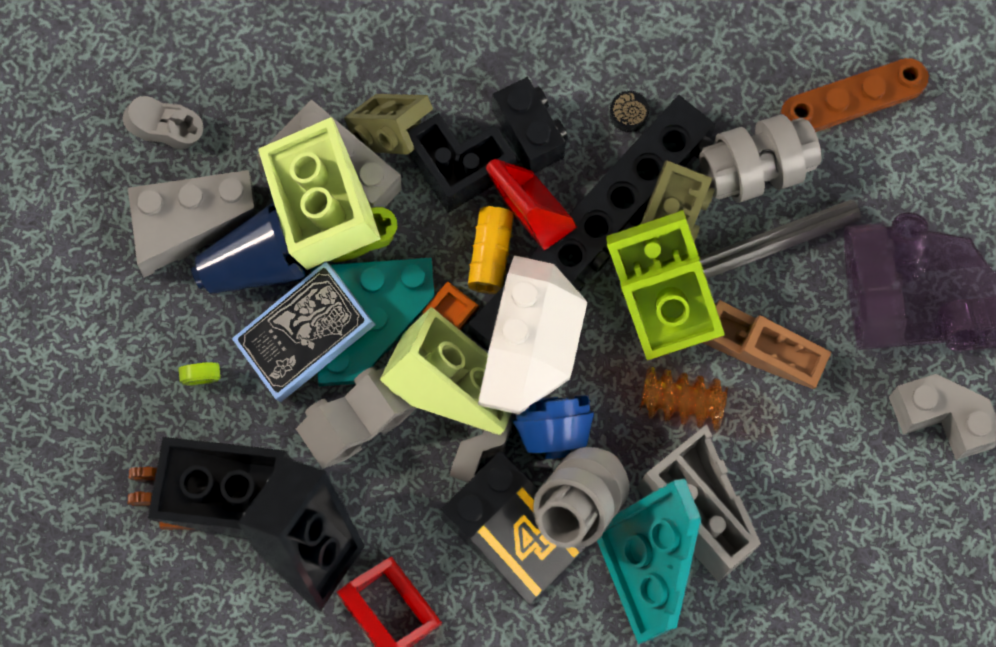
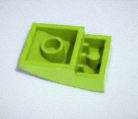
M684 210L606 236L607 246L620 280L621 289L647 361L725 335Z

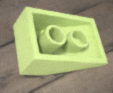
M332 117L258 149L289 254L306 270L381 239L369 201Z
M432 307L402 334L380 378V381L388 386L394 394L400 396L413 407L498 435L505 431L512 414L478 405L488 353Z

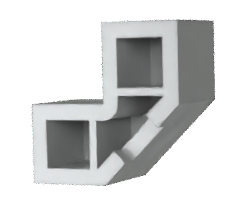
M374 367L366 369L354 379L356 386L345 397L331 402L321 399L305 411L307 418L296 430L322 469L349 459L362 450L361 445L364 442L371 440L379 432L385 435L399 426L416 409V407L408 404L400 396L394 394L388 386L380 381L385 368L376 370Z
M933 374L899 385L889 396L903 435L942 423L956 460L996 447V414L990 399L938 374Z

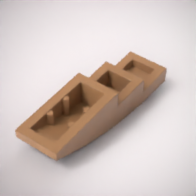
M721 300L715 303L725 335L702 342L703 344L773 375L811 389L816 388L831 355V351L761 315L754 318Z

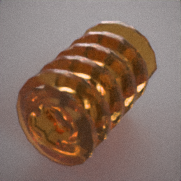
M649 366L644 379L639 411L643 406H647L648 417L653 419L657 411L663 409L665 422H669L674 413L679 412L681 425H686L690 416L695 415L697 428H702L707 418H711L713 430L718 431L724 415L728 386L722 391L720 379L714 378L709 387L706 388L703 375H698L693 384L689 385L686 372H682L676 382H673L670 369H665L660 379H657L655 367Z

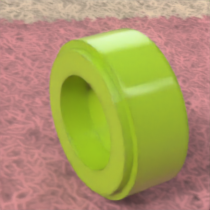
M196 363L178 368L179 380L182 385L209 384L221 379L219 363Z

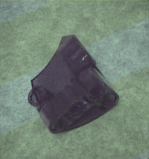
M912 212L897 215L892 222V226L885 227L883 223L845 227L846 279L853 328L859 350L945 343L949 349L954 351L996 348V273L985 261L972 239L928 231L926 219Z

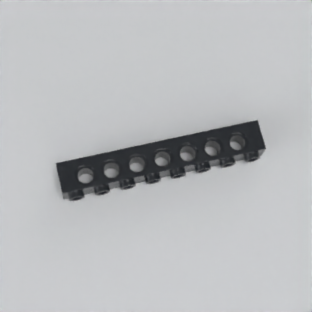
M678 95L571 211L569 215L573 218L577 228L545 251L539 246L529 259L554 264L580 293L586 285L583 278L591 270H594L596 273L599 272L611 258L606 236L638 226L634 222L643 212H646L665 160L688 168L686 165L694 156L699 159V154L703 148L713 145L714 140L711 137L715 123ZM668 141H674L680 144L682 150L670 152L663 144ZM642 169H650L655 172L657 178L650 181L644 180L637 172ZM616 197H624L631 202L632 206L627 209H619L613 205L611 200ZM591 225H598L605 230L606 234L600 238H594L588 235L585 229ZM570 253L577 256L580 263L576 266L568 267L563 265L559 258L564 254ZM505 285L469 323V335L488 351Z

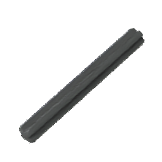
M848 200L700 256L706 278H711L859 221L861 213L857 203L854 200Z

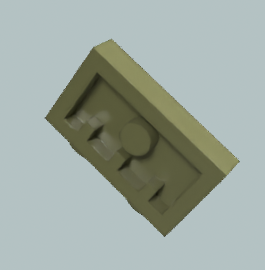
M375 94L345 116L344 119L350 132L374 153L408 155L415 150L408 131L421 123L420 119L432 111L433 107L428 95Z
M665 160L641 224L684 210L695 242L700 228L695 222L700 209L706 211L712 200L714 188L709 186L713 178Z

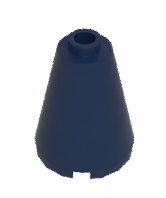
M274 203L195 257L196 265L191 267L192 275L198 288H206L210 294L299 281L309 275L304 271L306 269L289 254Z

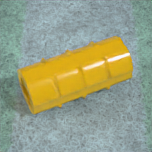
M493 206L480 208L478 223L475 226L476 235L472 245L473 253L471 263L469 264L470 272L467 284L468 288L473 291L496 294L503 287L514 213L510 210Z

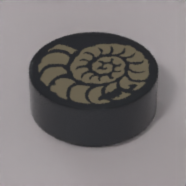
M624 91L614 97L610 105L609 117L617 129L623 132H635L646 124L649 116V104L644 96L635 91Z

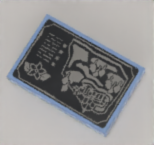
M325 261L235 335L232 340L274 398L282 402L374 327L375 323L332 266Z

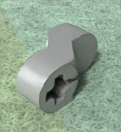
M140 96L134 99L123 113V123L126 129L145 141L163 142L181 150L191 147L203 134V122L194 111L182 105L162 103L148 96Z
M510 417L505 431L500 435L484 430L481 435L461 441L450 476L469 482L478 473L482 459L495 455L499 451L504 452L514 425L512 420L515 417Z

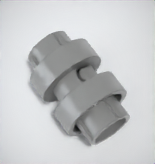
M784 114L758 121L755 127V135L750 136L743 127L719 133L715 137V144L704 147L699 154L701 174L713 178L709 186L714 188L713 197L720 200L731 196L737 203L762 196L765 190V182L770 181L777 190L803 183L806 172L815 170L821 163V148L811 123L804 118L789 120Z
M599 447L578 448L565 456L553 474L538 490L534 498L533 509L536 525H538L545 539L556 546L581 548L593 544L600 538L629 495V479L618 457L607 450L599 449Z

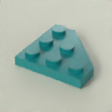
M432 258L331 265L375 323V326L317 373L319 387L355 384L354 379L360 373L373 367L396 344L402 334L435 297ZM316 266V267L312 268V269H311V273H312L314 270H316L319 266Z
M685 479L675 480L617 513L597 540L638 644L651 641L677 628L701 522V516Z

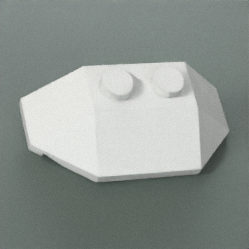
M514 255L508 271L489 348L478 402L479 406L520 414L528 409L531 404L544 398L570 380L587 301L554 264Z

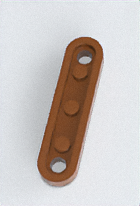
M901 59L792 96L784 102L780 114H784L789 120L800 118L795 115L794 110L802 109L807 113V117L804 119L811 123L815 132L920 96L928 84V71L921 62L915 59ZM903 73H912L915 76V80L909 81L905 79Z

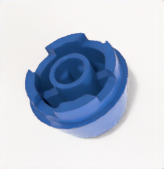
M589 395L574 396L575 399H568V397L542 398L531 404L522 413L516 414V419L512 421L528 453H545L546 459H554L567 456L572 449L586 447L595 412L590 411Z

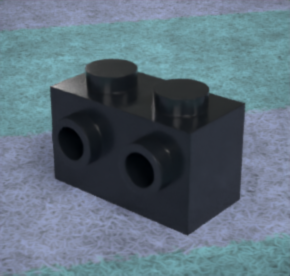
M527 76L492 94V112L524 168L536 173L564 159L565 141L568 140V136L560 120L556 119L553 121L548 113L549 103L543 90L539 86L534 88Z

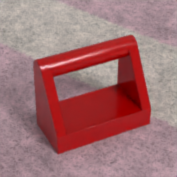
M494 159L487 164L486 171L502 200L544 251L577 228L573 218L533 171L498 159Z
M392 556L353 579L337 591L338 598L375 647H412L442 624L441 620ZM383 574H385L423 624L397 642H395L359 594V592Z

